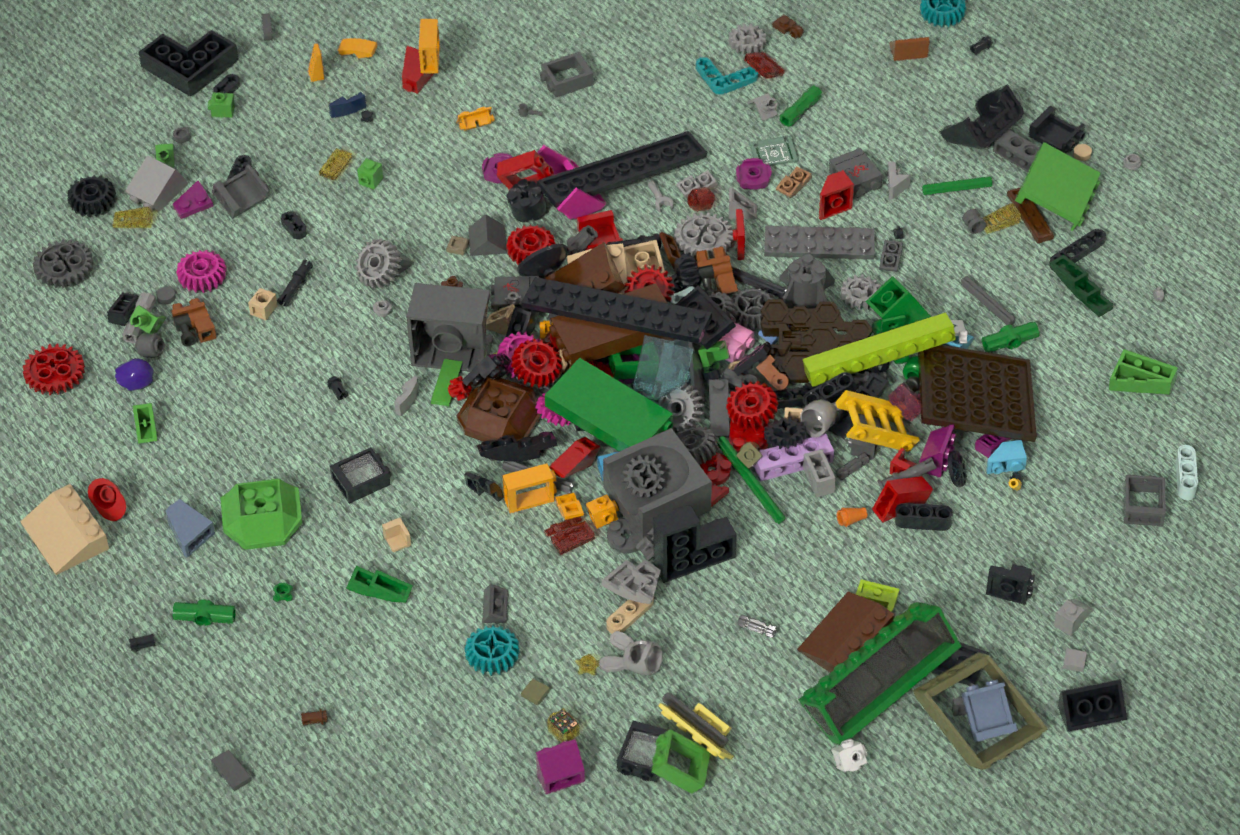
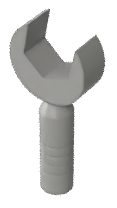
M650 181L648 186L657 199L655 201V209L660 213V207L667 205L670 206L672 211L673 200L663 196L655 182Z

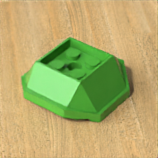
M281 479L235 484L228 493L220 497L223 531L245 550L285 545L302 524L299 488Z

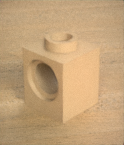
M259 288L248 302L250 315L263 320H267L278 306L276 294Z

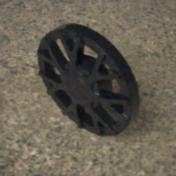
M951 451L947 461L949 475L956 487H962L965 485L967 477L965 461L959 451Z

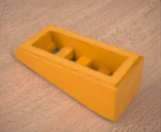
M314 44L308 68L311 82L325 79L319 44Z

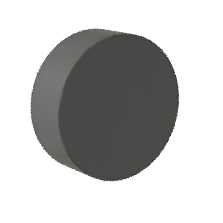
M179 127L173 131V139L177 143H186L191 138L188 128Z
M162 287L156 293L157 300L161 304H170L176 298L175 291L171 287Z

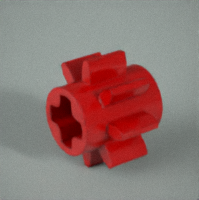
M462 376L450 380L451 384L448 386L450 396L453 398L457 397L458 401L469 397V392L472 390V386H466L463 383Z

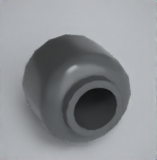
M143 333L135 343V348L139 355L148 358L158 357L165 347L164 340L156 333Z

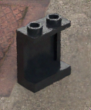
M1049 106L1030 124L1029 137L1041 144L1045 142L1066 154L1074 149L1078 141L1081 142L1086 134L1084 132L1085 124L1081 123L1078 127H1075L1056 117V108Z

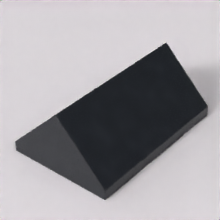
M1121 679L1060 691L1058 709L1067 732L1127 720Z

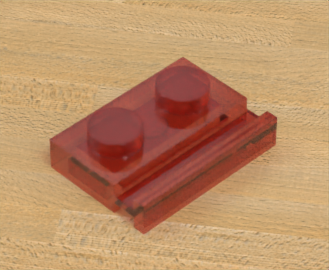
M765 52L745 54L743 59L765 79L784 75L785 70Z

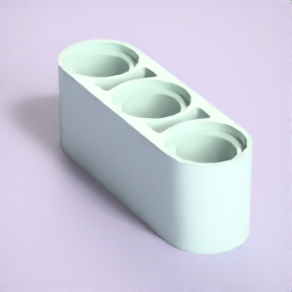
M1190 445L1180 446L1176 458L1177 490L1179 497L1183 500L1193 499L1198 485L1196 452Z

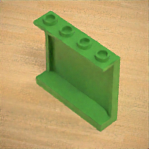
M1044 142L1036 153L1015 201L1021 204L1027 198L1072 222L1073 225L1070 230L1073 231L1076 226L1080 227L1085 218L1082 215H1085L1090 205L1087 203L1091 202L1095 195L1093 190H1096L1100 184L1098 178L1101 173Z

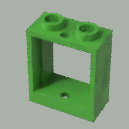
M670 729L664 734L659 735L656 740V751L652 759V773L689 793H694L705 786L710 752ZM670 749L691 760L688 774L667 763Z

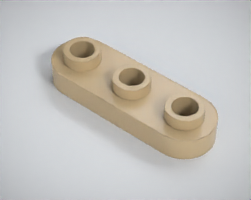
M654 597L651 604L639 603L628 599L607 618V630L610 633L627 630L653 606Z

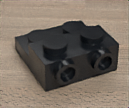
M502 353L488 354L462 381L466 386L482 385L488 378H501L508 372L507 368L511 360Z
M1012 564L1011 570L991 565L988 573L986 595L1025 605L1027 598L1031 599L1034 588L1031 586L1034 584L1035 575L1032 574V569L1025 566Z

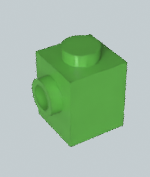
M212 93L211 100H208V110H211L212 117L233 118L235 109L234 94Z
M366 158L357 169L359 184L375 190L383 179L382 164Z

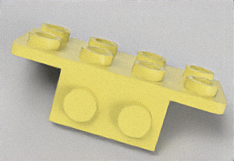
M663 703L658 705L662 709L661 714L675 721L677 723L676 726L684 732L690 733L692 735L691 738L697 743L708 747L707 751L712 755L718 756L723 760L725 758L732 760L734 757L732 754L715 744L669 706ZM698 703L693 709L696 714L725 737L732 729L702 704Z

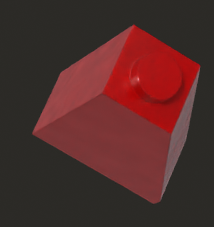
M407 46L402 71V85L406 91L418 94L435 73H421L419 49Z
M923 476L888 480L872 510L881 522L884 523L895 517L896 507L901 503H926L933 488Z

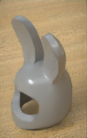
M815 400L803 408L800 419L801 422H804V426H806V432L811 437L817 438L823 435L836 422L839 409L835 402ZM815 428H822L821 431L814 430Z
M616 631L611 634L610 642L614 647L624 651L623 657L605 656L599 661L601 670L605 672H617L627 669L640 675L651 676L658 672L661 667L662 650L654 641H633L623 632Z

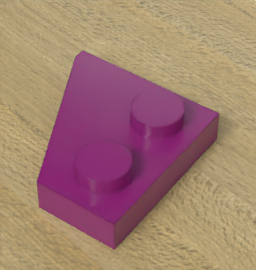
M196 181L173 203V208L180 219L213 207L212 200L199 181Z

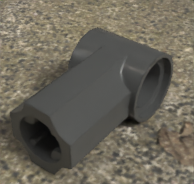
M587 225L576 236L567 239L568 256L585 251L587 246L598 237L593 227Z
M729 368L725 369L721 379H728V387L735 389L736 386L741 388L742 382L748 385L750 381L753 384L758 381L757 377L752 374H740L738 376Z

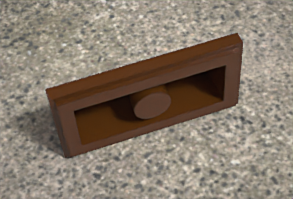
M660 232L659 235L668 260L675 271V261L677 258H681L677 243L673 236Z

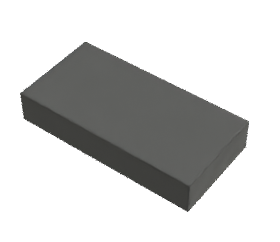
M229 749L211 759L212 765L234 792L252 781L251 776Z

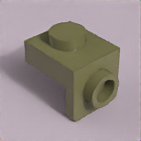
M747 442L741 447L740 452L736 456L747 468H752L763 455L759 451L761 447L756 442Z

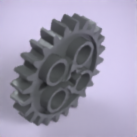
M62 239L61 243L55 240L54 245L48 243V248L41 247L42 252L37 251V256L34 257L35 262H33V269L37 279H41L42 284L47 282L48 287L54 284L55 288L58 285L64 288L65 284L72 287L73 282L79 284L78 280H85L84 275L89 276V271L93 270L92 265H94L89 248H85L84 243L79 245V241L72 243L71 239L68 242Z

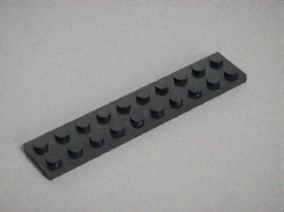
M689 131L537 180V186L552 205L557 208L575 188L593 196L707 158L708 152Z
M538 277L533 279L521 301L522 308L698 344H700L712 319V312Z

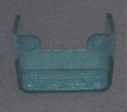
M645 335L634 381V390L649 399L658 400L684 386L690 379L689 367L693 348L675 345L674 341Z

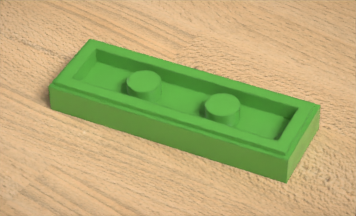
M444 359L431 398V404L450 407L452 397L448 392V386L451 384L450 380L459 377L463 361Z

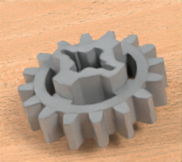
M745 23L743 27L737 25V29L732 28V32L729 33V45H731V49L736 48L737 53L742 51L743 55L746 52L751 55L753 51L758 53V49L763 50V46L766 45V33H763V29L759 30L758 25L755 27L752 24L746 26Z
M863 274L859 278L854 275V279L848 277L847 282L843 281V286L841 287V299L845 300L846 305L851 304V308L858 306V310L861 307L868 309V304L865 301L880 288V284H877L876 279L871 281V276L864 278Z

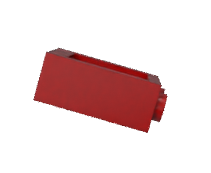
M535 150L498 162L497 177L510 190L521 180L516 174L518 172L533 168L537 174L522 179L537 183V180L554 175V170L544 161L542 156Z

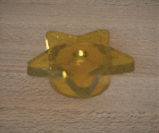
M591 654L583 656L580 660H575V663L579 666V675L584 673L596 675L599 661H596Z

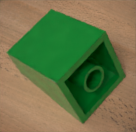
M893 276L865 301L882 319L905 315V325L931 317L912 294Z

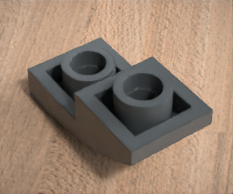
M884 240L879 270L898 272L903 242Z

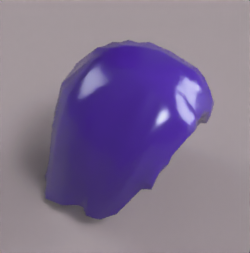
M131 359L120 364L115 369L117 383L127 388L128 391L144 389L153 381L154 370L143 359Z

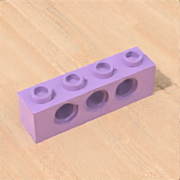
M823 434L817 438L804 439L802 444L797 443V447L791 445L789 449L784 448V446L782 449H779V446L759 450L763 456L754 465V469L759 480L764 481L802 471L805 453L822 449L828 463H832L834 460V449L827 435Z

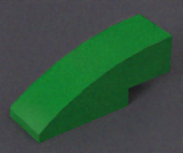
M356 566L346 589L377 599L406 603L413 585L377 569L375 573Z

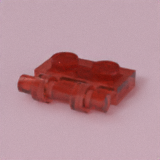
M581 516L566 519L559 524L554 523L550 525V528L544 530L546 537L551 536V543L560 555L595 539V534L585 521L581 522Z

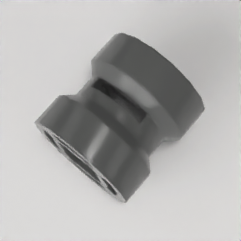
M970 209L963 214L962 221L968 226L972 234L980 233L986 228V222L980 216L977 209Z

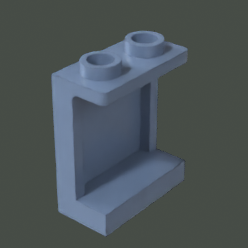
M998 679L986 682L987 687L979 688L978 685L966 687L967 692L961 693L974 742L1018 731L1016 723H1013L1004 690L1005 683H999Z

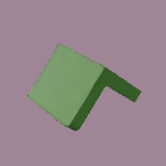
M725 340L717 341L708 350L703 345L698 350L703 367L711 366L715 361L726 360L730 357Z

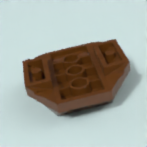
M497 377L495 379L488 378L481 386L472 390L456 415V419L464 435L480 441H493L500 439L504 435H514L516 441H519L523 437L531 436L541 420L542 414H538V409L535 408L537 399L532 388Z

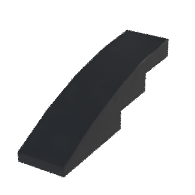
M872 372L865 384L859 386L856 393L880 398L889 385V381ZM841 409L836 417V422L828 431L845 439L847 437L846 434L853 427L849 411Z

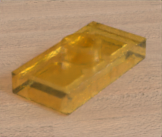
M336 148L319 170V175L335 181L352 159V153Z

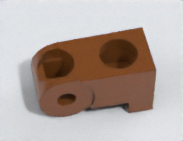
M769 355L756 368L774 388L785 390L789 386V378L776 369L773 365L776 360L772 355Z

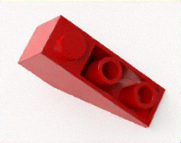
M587 437L578 439L549 468L554 470L555 475L558 477L566 478L590 467L601 446Z

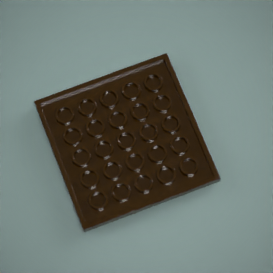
M939 345L918 352L922 424L940 427L954 425V429L1035 442L1037 433L1029 359L946 345Z

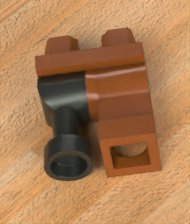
M724 247L712 248L714 258L709 260L707 250L697 251L696 262L699 268V278L702 279L705 293L708 296L712 292L717 293L716 289H712L711 279L715 278L718 292L722 294L737 292L738 288L737 284H735L729 255L726 256Z
M198 298L191 299L189 301L190 305L183 307L181 303L172 305L173 322L176 330L182 332L181 341L184 346H192L197 341L195 334L190 332L191 328H195L200 343L217 339L214 324L211 322L204 302H200ZM208 331L211 332V334L206 337L202 336L201 334Z

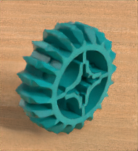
M921 0V17L924 18V21H928V24L934 23V27L940 25L942 28L943 25H946L949 28L950 24L955 26L965 16V0Z
M494 624L491 628L485 625L483 630L477 628L476 633L471 632L470 638H467L465 645V657L470 667H474L476 672L481 670L483 675L486 671L489 672L490 676L496 671L498 675H500L501 670L507 672L508 667L513 668L514 662H517L520 653L519 641L516 639L515 634L510 633L509 628L503 630L502 625L498 628H495Z

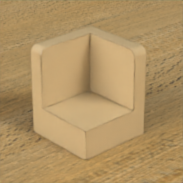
M401 518L382 524L383 536L392 552L411 546L410 533Z

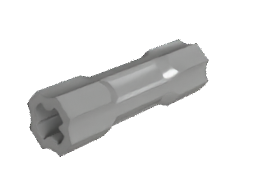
M141 293L136 302V307L140 305L151 312L156 302L155 296L151 293ZM129 321L122 334L123 340L135 344L138 337L142 334V329L134 327Z

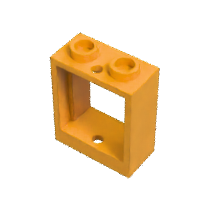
M420 19L419 57L421 73H438L440 51L438 19Z
M548 463L502 475L504 500L509 513L555 502L554 494H557L554 482L556 481L554 470L550 471ZM546 483V487L516 494L517 490Z

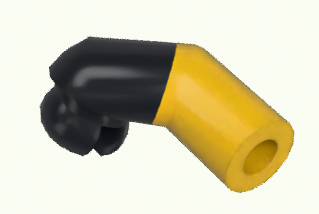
M1013 472L1012 477L1010 476L1009 486L1013 490L1018 491L1021 489L1024 478L1022 474Z

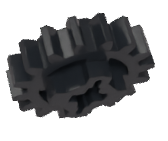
M781 417L779 421L774 419V423L768 422V426L764 427V438L767 440V444L772 443V447L779 446V449H782L784 446V448L789 449L791 445L797 447V443L802 444L803 440L806 439V426H804V422H799L798 419L792 420L791 417L788 419Z

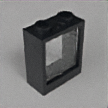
M371 447L330 465L331 478L349 504L391 485L390 477L392 475L389 467L383 465L379 453H375Z
M633 720L617 758V772L626 776L639 777L644 781L657 783L659 776L652 773V759L655 755L658 736L668 730Z

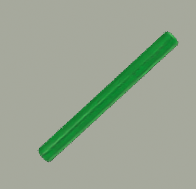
M720 436L717 439L719 448L773 520L781 524L786 519L785 515L751 470L736 456L738 453L727 438Z

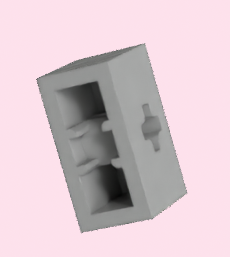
M823 450L805 453L803 470L815 496L820 497L835 493V476Z

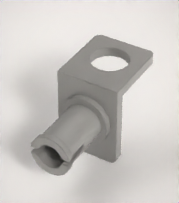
M769 93L747 102L748 104L755 103L763 121L778 114L776 111L778 103H774L777 100L771 98Z

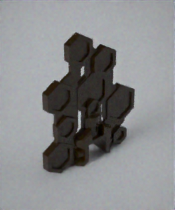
M768 299L761 309V315L763 316L761 330L763 336L779 337V344H771L772 347L767 355L774 357L776 362L773 365L780 373H784L789 378L790 383H809L804 370V358L870 337L873 329L867 320L844 322L840 316L841 312L834 302H819L815 309H807L806 307L788 309L782 299ZM788 325H793L795 329H808V331H791ZM833 328H836L837 331H846V335H837ZM790 350H808V352H790Z

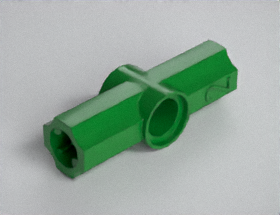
M1029 322L1017 327L1006 325L998 333L982 337L981 342L983 349L988 353L1005 347L1011 350L1019 347L1024 341L1039 337L1040 332L1036 322Z
M206 599L199 600L197 603L175 602L172 616L173 620L194 621L200 626H203V624L204 626H209L211 622L233 624L236 617V608L230 605H214L212 601Z

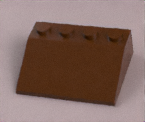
M605 242L544 278L618 293L625 288Z
M848 591L797 650L831 673L836 665L846 661L852 652L858 651L867 640L879 634L880 629L890 625L895 618V614L877 602ZM858 666L854 671H852L841 681L846 683L860 666Z

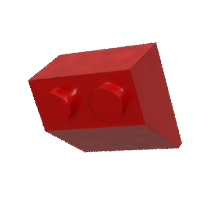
M844 170L827 176L820 193V221L852 209L854 184Z

